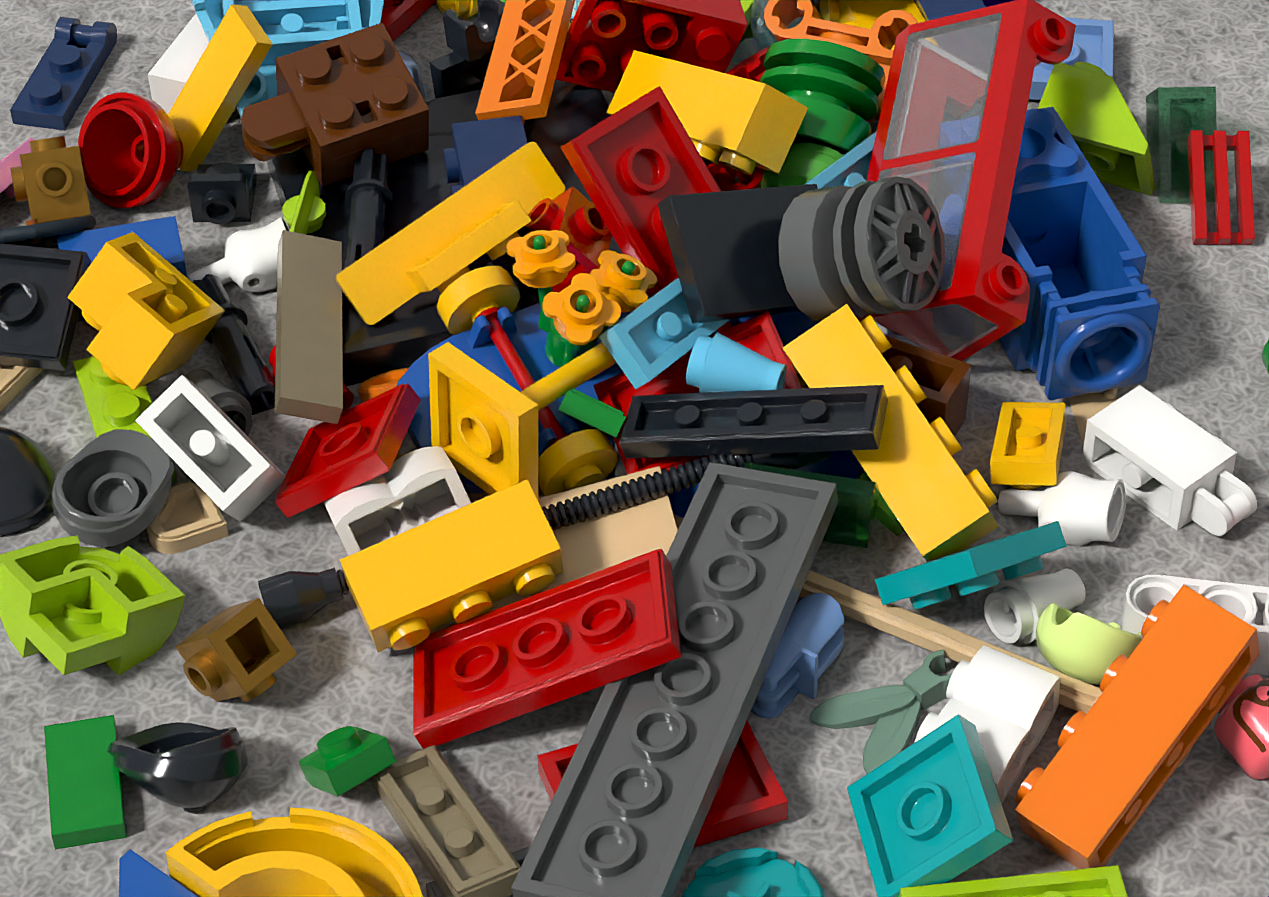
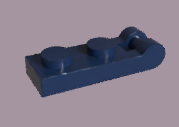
M60 17L55 26L52 42L10 109L13 124L65 131L117 43L116 25L102 21H96L93 26L83 25L78 18ZM76 46H85L86 49H85V48H77Z

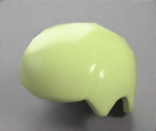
M1055 603L1045 608L1036 628V644L1041 655L1057 671L1093 686H1100L1102 678L1112 662L1120 655H1125L1129 658L1144 638L1141 632L1134 634L1121 630L1120 625L1111 622L1107 624L1086 614L1073 613Z

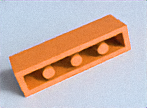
M1184 584L1170 603L1163 599L1154 606L1142 626L1141 635L1144 638L1129 658L1125 655H1120L1112 662L1100 683L1102 694L1087 713L1080 710L1071 717L1058 739V746L1061 749L1045 770L1041 767H1036L1032 770L1017 792L1015 801L1019 805L1016 807L1015 812L1022 831L1078 869L1104 867L1259 656L1257 628Z

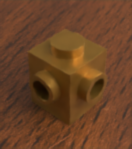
M64 136L29 141L31 153L19 154L21 166L12 167L10 171L16 202L28 201L31 220L38 219V223L91 215L79 145L66 147Z
M259 598L224 609L175 646L185 660L183 669L190 683L201 694L210 696L216 702L238 696L242 702L252 700L270 688L277 681L274 672L297 655Z

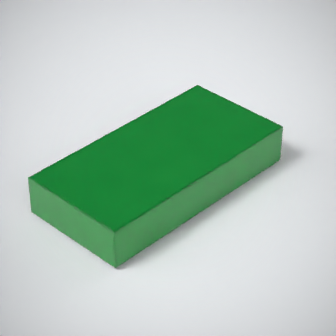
M114 715L44 726L51 836L55 850L127 838L121 771L114 766V757L107 752L110 743L118 740Z

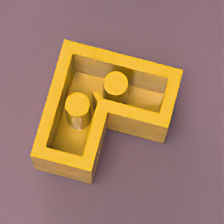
M134 232L107 241L67 297L82 310L83 318L92 327L99 330L86 350L101 362V368L108 377L119 384L129 386L133 391L182 367L191 358L225 311Z

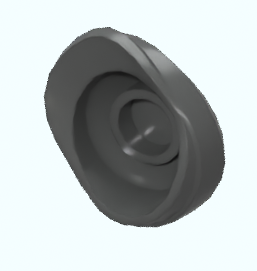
M115 429L101 434L70 459L58 473L52 489L54 515L62 528L70 536L78 535L79 541L85 544L105 547L127 542L148 527L161 512L171 489L174 460L152 438L134 430Z

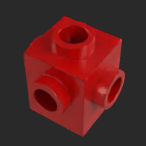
M572 186L554 200L545 198L530 211L528 216L531 222L525 225L528 228L526 234L538 230L563 231L569 236V245L566 247L567 251L575 255V267L568 272L567 277L561 283L552 286L553 292L559 293L571 285L572 278L576 274H590L593 269L600 268L601 265L598 258L601 252L609 250L612 234L595 205Z

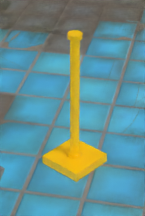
M447 342L428 353L432 447H442L454 468L488 494L492 495L528 479L538 500V411L564 396L567 390L571 391L572 388H577L617 362L603 342L519 392Z

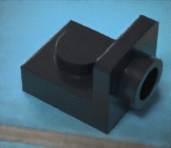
M227 162L198 164L197 174L189 175L187 183L193 223L211 222L213 224H226L228 222H251L257 181L255 164H232Z

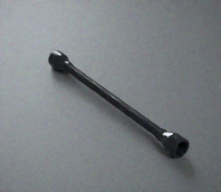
M830 451L710 455L709 459L707 457H702L701 461L695 459L693 464L689 461L685 463V466L682 464L677 465V469L672 466L669 468V471L666 469L661 470V474L656 471L653 473V476L650 474L645 475V479L640 476L637 478V481L630 479L629 484L624 481L621 483V486L614 484L613 489L608 486L605 488V491L598 489L597 494L592 491L589 492V496L582 494L581 499L575 496L572 499L573 501L566 499L564 501L565 504L559 501L556 506L550 504L548 509L545 506L541 508L551 529L553 530L554 527L557 530L561 528V525L564 527L569 526V522L574 525L577 523V520L580 522L585 521V517L590 520L593 518V515L596 517L601 516V512L608 514L610 509L612 512H615L618 509L617 507L624 509L626 504L628 507H631L634 504L633 502L640 504L642 499L644 502L649 501L650 497L656 499L658 494L663 497L666 495V492L669 495L673 494L674 490L680 492L682 487L685 490L689 489L690 485L696 487L698 482L700 484L710 462L753 470H762L768 467L798 469L829 459ZM335 567L321 572L288 571L258 581L264 606L280 629L307 621L326 605L343 600V594L348 595L350 590L343 571L339 569L336 572Z

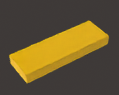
M230 5L168 113L183 143V160L179 167L181 171H194L198 169V164L204 162L273 45L248 6Z

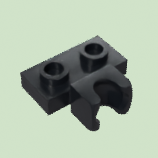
M478 0V16L473 24L469 21L458 19V14L452 9L444 12L443 24L447 47L452 49L453 52L429 62L435 99L482 89L505 7L502 1Z

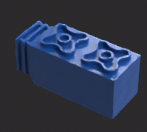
M1054 107L1029 109L1025 117L1002 253L1014 259L1023 268L1030 285V298L1026 322L999 338V341L1016 371L1031 368L1033 372L1037 371L1036 379L1041 386H1045L1044 393L1048 400L1087 393H1100L1108 389L1143 383L1147 379L1160 309L1156 298H1150L1151 290L1148 285L1142 284L1147 255ZM974 118L965 122L942 125L939 149L976 142L979 139L983 118ZM970 152L938 159L933 204L938 212L939 219H941L947 199L950 200L951 196L960 197L966 208L976 153ZM989 321L993 330L999 327L998 325Z

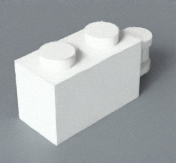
M1141 385L1087 420L1081 462L1106 480L1122 479L1126 494L1175 530L1178 531L1193 520L1211 534L1222 536L1238 522L1253 514L1257 509V499L1248 485L1233 475L1237 452L1227 446L1221 439L1208 433L1178 412L1172 405L1162 401Z

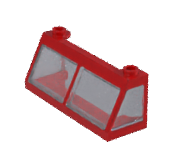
M1015 0L912 24L897 35L866 181L877 182L883 178L895 176L910 178L927 192L938 212L944 234L945 265L938 291L933 300L920 310L911 312L895 311L887 315L867 314L863 318H857L859 322L871 315L885 336L960 361L967 359L1026 322L1030 285L1023 268L1014 259L1002 253L1034 68L1042 62L1051 65L1059 64L1069 57L1073 46L1075 24L1034 0Z

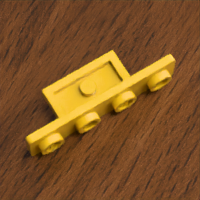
M528 142L339 272L335 278L336 282L364 323L374 325L421 292H429L437 287L442 294L456 279L470 272L467 266L486 252L491 260L505 254L508 242L516 237H520L517 231L531 222L528 216L530 211L543 199L550 198L554 200L564 193L565 185L537 143Z

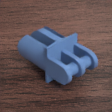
M814 593L803 597L795 605L751 710L756 716L769 719L777 717L799 692L813 700L816 698L818 679L840 655L844 646V629L842 627L844 616L839 603L832 596Z

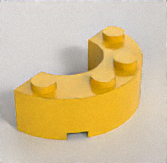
M290 807V817H270L253 820L252 811L233 815L193 832L165 852L170 877L198 897H423L420 885L411 867L387 840L356 821L326 811Z

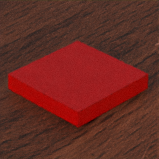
M410 384L396 386L342 412L337 424L322 422L308 429L274 500L287 518L390 471L421 401Z

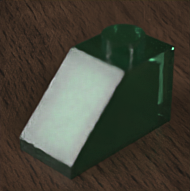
M1216 86L1158 87L1146 96V141L1149 145L1159 203H1190L1188 136L1191 130H1203V135H1213L1214 130H1217ZM1204 150L1206 202H1215L1213 151Z

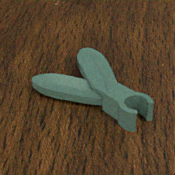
M937 650L930 653L924 659L921 667L903 679V685L876 687L842 694L825 700L810 713L811 722L831 729L853 728L876 723L862 753L863 767L866 774H868L908 747L917 727L921 709L925 710L942 699H948L946 691L952 673L945 676L936 675L946 673L945 651Z

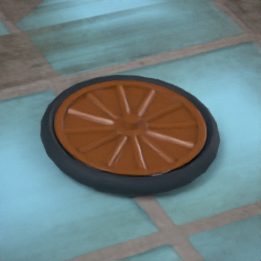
M91 215L44 223H38V219L27 220L25 226L1 229L0 244L29 240L30 244L42 242L41 238L90 230L96 226V219Z

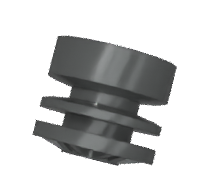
M895 176L883 178L877 182L864 181L854 187L840 185L809 190L794 198L783 215L778 238L780 268L786 289L798 309L813 320L822 321L846 304H848L856 318H863L867 314L887 315L895 311H918L933 300L941 285L945 265V246L938 212L927 192L910 178Z

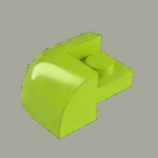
M78 535L51 539L0 554V619L10 641L23 658L42 653L63 675L106 662L118 676L162 648L176 628L184 605L185 594L146 557L129 546L123 549L120 554L103 548L80 546Z

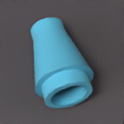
M716 333L713 338L700 335L693 346L689 358L686 383L687 385L699 388L700 393L783 389L787 365L772 361L720 333Z

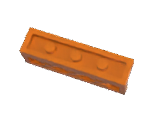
M506 0L475 112L478 120L521 115L524 126L525 120L546 117L575 0Z

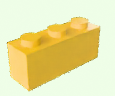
M528 479L340 559L347 585L377 652L390 647L394 650L411 648L424 641L430 635L431 629L454 619L457 623H462L487 613L493 607L494 602L514 593H518L520 596L535 594L551 585L556 575L563 573L561 548Z

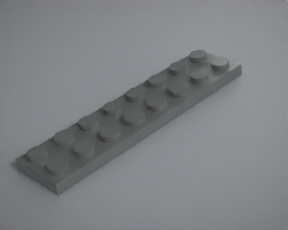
M709 463L666 555L672 567L681 658L606 684L511 887L514 897H673L837 507L838 494L835 483Z

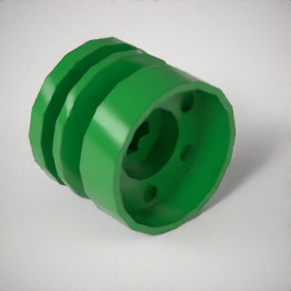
M785 39L773 43L769 47L764 60L766 71L761 76L759 82L771 86L808 107L792 144H819L845 155L873 134L871 125L866 120L872 119L878 113L880 105L878 95L883 91L886 79L883 67L874 59L855 49L814 39Z

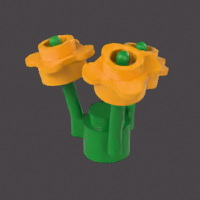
M538 230L530 232L524 237H516L510 240L506 246L507 254L514 257L516 261L513 265V274L523 284L538 288L541 309L538 326L547 332L545 354L550 362L558 367H562L595 347L597 339H600L599 335L608 330L609 326L617 324L621 312H631L647 301L648 296L645 292L647 289L655 286L657 277L652 270L645 267L638 259L630 255L605 250L601 252L598 258L601 265L599 269H593L590 274H576L572 278L571 285L559 293L553 292L552 286L561 283L567 277L568 272L575 267L576 259L574 254L567 251L566 247L569 245V236L565 232Z

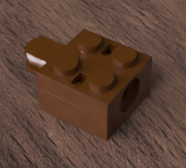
M383 22L275 58L278 96L246 106L241 117L244 146L252 157L265 162L303 149L322 187L352 177L354 161L362 156V150L373 148L376 154H386L389 164L429 150V108Z

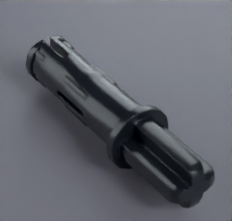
M373 148L362 150V156L355 159L353 182L345 192V202L350 212L343 270L383 243L385 213L392 205V192L388 187L389 159L386 154H376Z
M206 274L202 280H193L192 283L225 310L205 339L210 343H214L221 361L239 394L244 396L250 403L252 415L275 408V380L246 327L248 324L247 314L241 306L231 302L217 276Z

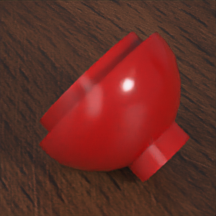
M118 92L100 99L86 115L78 138L85 183L97 199L111 207L134 208L154 201L172 182L183 160V143L167 113L155 101L134 93Z

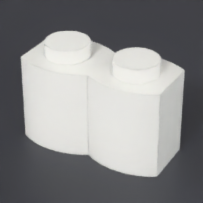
M433 446L420 448L403 455L393 463L390 471L326 500L324 504L349 556L471 504L456 469L443 448Z
M983 645L971 662L961 660L952 673L946 691V697L950 700L939 715L930 712L926 716L917 733L915 742L958 714L976 726L1002 804L1020 776L1028 757L1045 734L1059 705L1060 677Z

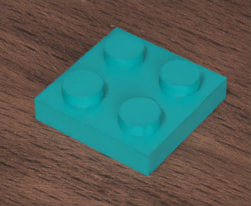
M1059 521L874 580L883 605L910 598L913 610L952 598L949 585L955 584L958 594L963 596L1000 584L997 570L1002 569L1006 581L1044 569L1041 555L1067 547Z
M959 714L847 787L878 897H899L900 888L947 883L1013 841L976 726Z

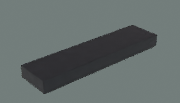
M884 385L633 396L620 439V446L625 458L879 449L888 398Z

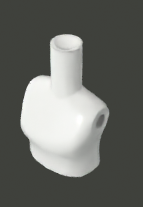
M282 216L266 226L239 230L230 235L225 244L224 258L189 274L191 282L193 280H202L206 274H212L219 278L222 285L234 280L245 291L263 292L277 288L278 243L282 231H289Z
M1065 471L1058 474L1057 485H1049L1044 491L1002 489L998 498L1000 514L1038 517V527L1059 521L1066 545L1077 547L1087 545L1091 541H1115L1121 529L1126 508V491L1122 479L1099 480L1073 471Z

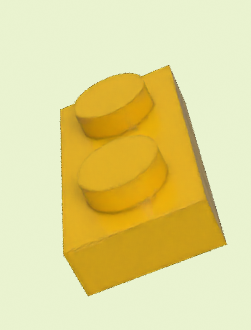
M1002 402L990 459L991 484L1010 485L1019 490H1033L1043 485H1057L1066 429V403Z

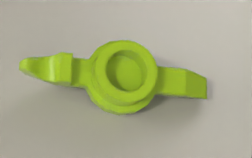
M308 171L300 195L290 198L282 207L283 219L288 223L289 231L307 235L317 231L323 225V219L326 216V206L320 198L319 182L315 171Z

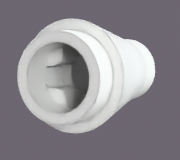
M1067 568L1051 574L1004 580L996 585L993 592L987 596L984 604L985 618L991 631L1001 641L1005 643L1019 641L1021 644H1028L1036 639L1038 620L1045 608L1052 603L1065 607L1068 610L1082 605L1086 596L1085 587L1079 575Z

